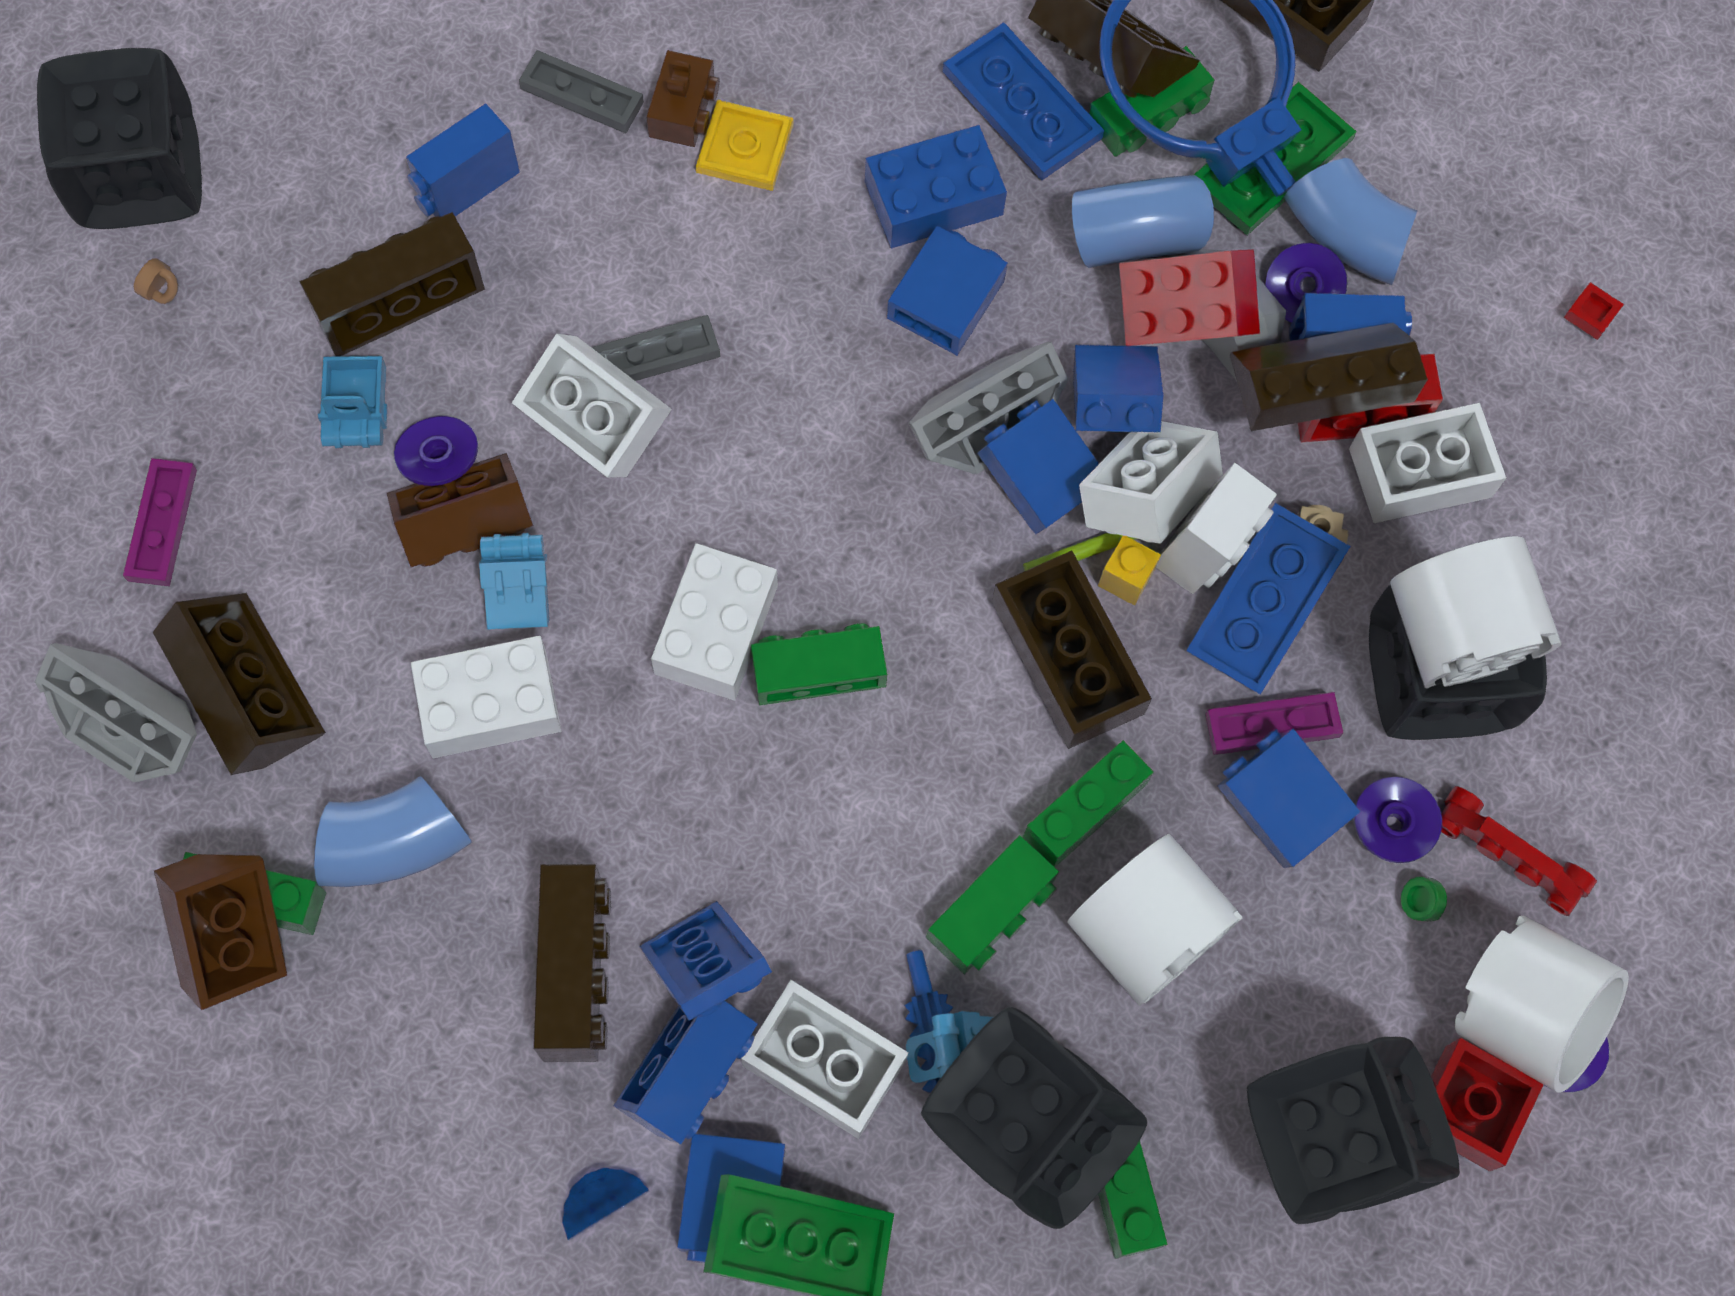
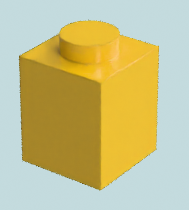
M1122 536L1102 572L1098 586L1135 606L1153 575L1161 554L1127 536Z

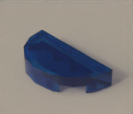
M601 1168L585 1174L572 1186L564 1204L562 1224L567 1239L570 1241L650 1192L649 1189L637 1176L622 1169Z

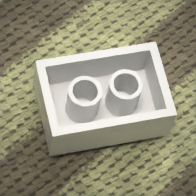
M564 334L555 335L512 401L513 405L606 477L628 476L672 410L580 338Z
M1480 403L1360 428L1349 448L1373 523L1492 498L1506 479Z
M1161 421V432H1129L1079 484L1086 527L1106 531L1110 534H1119L1146 542L1161 544L1223 475L1218 432Z
M1234 463L1194 506L1161 551V557L1156 568L1192 594L1203 584L1210 588L1219 576L1222 577L1231 565H1235L1250 546L1247 542L1270 519L1274 512L1268 506L1277 494L1238 464Z
M696 543L651 658L654 674L735 701L752 657L751 644H755L758 641L778 587L777 569Z
M541 636L411 662L424 743L432 758L562 732L547 653Z
M790 980L757 1032L751 1048L741 1060L743 1067L859 1139L904 1066L908 1052Z

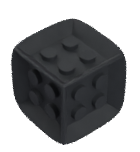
M121 48L66 55L41 64L37 80L38 131L41 154L52 189L66 212L78 225L91 229L127 228L177 221L199 212L202 200V175L197 127L192 115V105L186 88L176 67L166 53L153 48Z
M1391 585L1384 590L1373 606L1369 625L1370 662L1378 711L1388 737L1405 740H1431L1494 734L1521 725L1543 703L1547 685L1545 655L1534 659L1531 654L1526 655V660L1509 666L1508 670L1476 680L1444 687L1440 678L1435 681L1434 686L1425 688Z
M1014 1007L1002 1010L977 1033L934 1086L921 1111L923 1119L932 1131L977 1175L998 1192L1011 1199L1022 1212L1053 1229L1065 1227L1090 1205L1133 1152L1147 1126L1145 1115L1119 1090L1081 1058L1057 1043L1051 1034L1034 1019Z
M1379 1037L1368 1043L1354 1044L1331 1050L1270 1072L1247 1086L1250 1116L1269 1175L1283 1208L1290 1219L1296 1224L1324 1221L1340 1212L1355 1211L1383 1204L1455 1179L1460 1174L1456 1145L1437 1090L1422 1056L1413 1042L1406 1037Z

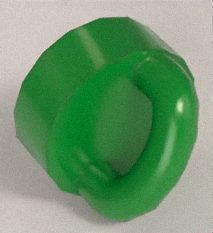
M1415 877L1404 885L1401 892V905L1406 915L1413 920L1437 921L1447 906V894L1443 885L1436 879Z

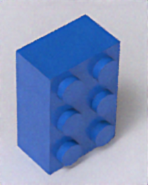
M980 125L870 156L865 161V184L891 249L929 238L936 226L947 231L955 230L1004 214L1007 190Z
M725 1000L721 1002L720 1007L713 1013L704 1017H695L690 1021L678 1006L613 1106L655 1135L681 1145L685 1138H692L700 1128L704 1119L701 1112L710 1098H717L729 1081V1075L726 1073L735 1059L744 1057L751 1048L755 1039L752 1032L758 1023Z

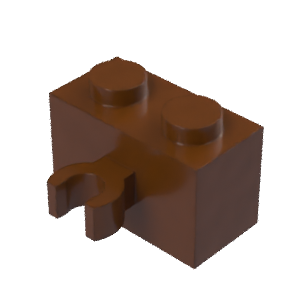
M667 50L646 117L650 138L695 147L698 135L706 134L710 118V112L706 110L709 100H716L720 85V78L714 77L713 60Z

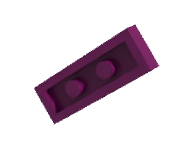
M151 458L123 577L128 582L170 587L197 473L193 463Z
M1335 692L1208 709L1205 714L1213 755L1258 749L1256 744L1275 729L1280 734L1294 729L1305 743L1340 738L1343 734Z

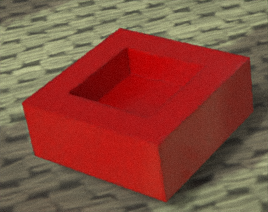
M1590 282L1564 318L1598 340L1624 304Z

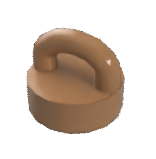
M154 258L145 263L136 276L133 287L134 292L146 300L150 301L153 299L158 303L166 304L171 302L176 296L178 283L176 276L171 272L170 266ZM167 282L166 292L164 294L159 292L161 287Z

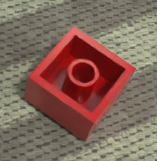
M1459 1038L1445 1047L1431 1078L1448 1120L1457 1153L1490 1172L1506 1166L1543 1088V1084L1468 1041Z

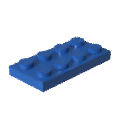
M1004 22L943 63L942 72L1041 180L1050 176L1103 138L1104 129Z
M1277 503L1271 509L1274 513L1264 527L1255 535L1249 548L1186 650L1260 695L1351 547Z
M717 901L640 945L647 961L689 1021L695 1017H704L713 1013L720 1007L722 1001L737 992L744 993L754 989L761 983L764 976L772 972L765 957Z

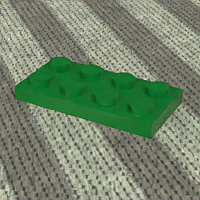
M1298 82L1292 87L1286 108L1301 128V131L1286 148L1276 154L1295 182H1297L1309 172L1332 160L1353 141L1357 131ZM1207 163L1194 174L1204 181L1210 191L1213 206L1246 235H1249L1285 202L1284 196L1286 192L1276 197L1256 167L1225 187L1222 186Z
M731 1174L721 1175L703 1272L811 1296H881L894 1213Z

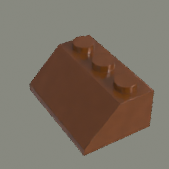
M507 453L474 463L465 474L449 483L435 486L415 483L387 493L393 521L410 567L417 565L424 567L432 566L442 561L444 556L458 551L468 553L480 549L481 537H493L494 534L519 536L526 528L533 526Z
M197 854L154 870L180 987L201 1011L287 976L264 860L260 855Z

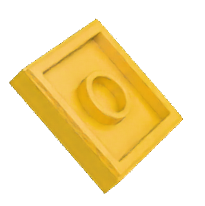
M717 100L696 164V173L773 191L793 128V117Z

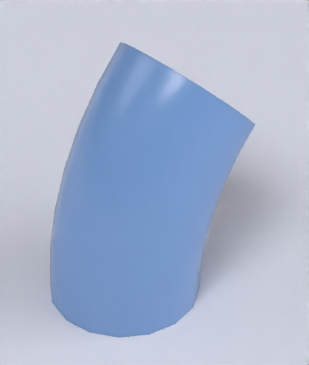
M1349 158L1334 160L1316 168L1295 182L1287 190L1284 196L1285 201L1297 220L1312 238L1320 245L1333 251L1349 267L1370 278L1389 285L1393 284L1418 210L1406 207L1381 193L1363 176L1353 160Z
M1195 175L1148 179L1077 191L1073 194L1072 219L1080 256L1084 264L1091 268L1124 261L1199 251L1206 246L1214 224V206L1210 191L1204 181Z
M420 776L406 786L377 798L345 803L329 802L323 810L317 831L314 859L315 878L318 886L331 887L375 885L402 879L424 871L452 857L471 844L472 841L445 804Z

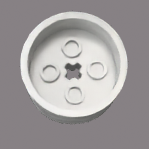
M1503 537L1461 547L1418 563L1399 573L1390 581L1425 688L1434 686L1435 681L1440 678L1444 687L1490 676L1508 670L1509 666L1526 660V655L1531 654L1533 659L1540 658L1561 646L1556 626L1528 546L1523 537Z
M1167 834L1146 848L1103 884L1075 911L1067 923L1132 999L1141 1006L1184 972L1209 947L1211 948L1243 917L1170 834Z
M1519 916L1516 922L1518 927L1511 934L1501 930L1474 969L1465 987L1470 990L1467 999L1468 1008L1466 1013L1460 1011L1456 1016L1455 1030L1459 1036L1555 1092L1560 1093L1568 1089L1582 1075L1605 1041L1622 1006L1628 987L1629 976L1628 972L1623 968L1526 916Z

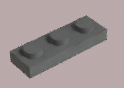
M536 50L519 79L521 90L623 133H627L644 103L642 93L539 50Z
M708 315L591 347L634 381L720 357V349Z

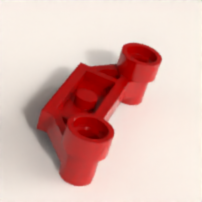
M1454 786L1444 800L1446 807L1441 813V832L1451 839H1457L1459 834L1469 837L1478 843L1476 849L1481 854L1493 861L1498 862L1501 859L1515 869L1513 873L1519 880L1532 887L1539 885L1544 888L1549 894L1546 900L1547 905L1560 914L1569 916L1581 897H1588L1596 885L1597 880L1582 867L1570 862H1566L1564 866H1561L1491 817L1479 815L1484 804L1470 791Z

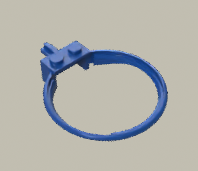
M1113 0L1108 8L1101 29L1100 61L1109 91L1118 107L1131 123L1147 138L1169 152L1190 158L1206 159L1207 164L1223 187L1256 167L1276 197L1287 192L1295 183V180L1276 153L1286 148L1301 131V128L1286 108L1295 77V50L1289 27L1277 4L1273 0H1249L1264 17L1275 45L1276 72L1267 105L1214 138L1216 143L1207 144L1205 140L1185 139L1160 130L1144 119L1125 97L1114 71L1112 44L1115 28L1124 9L1131 0Z

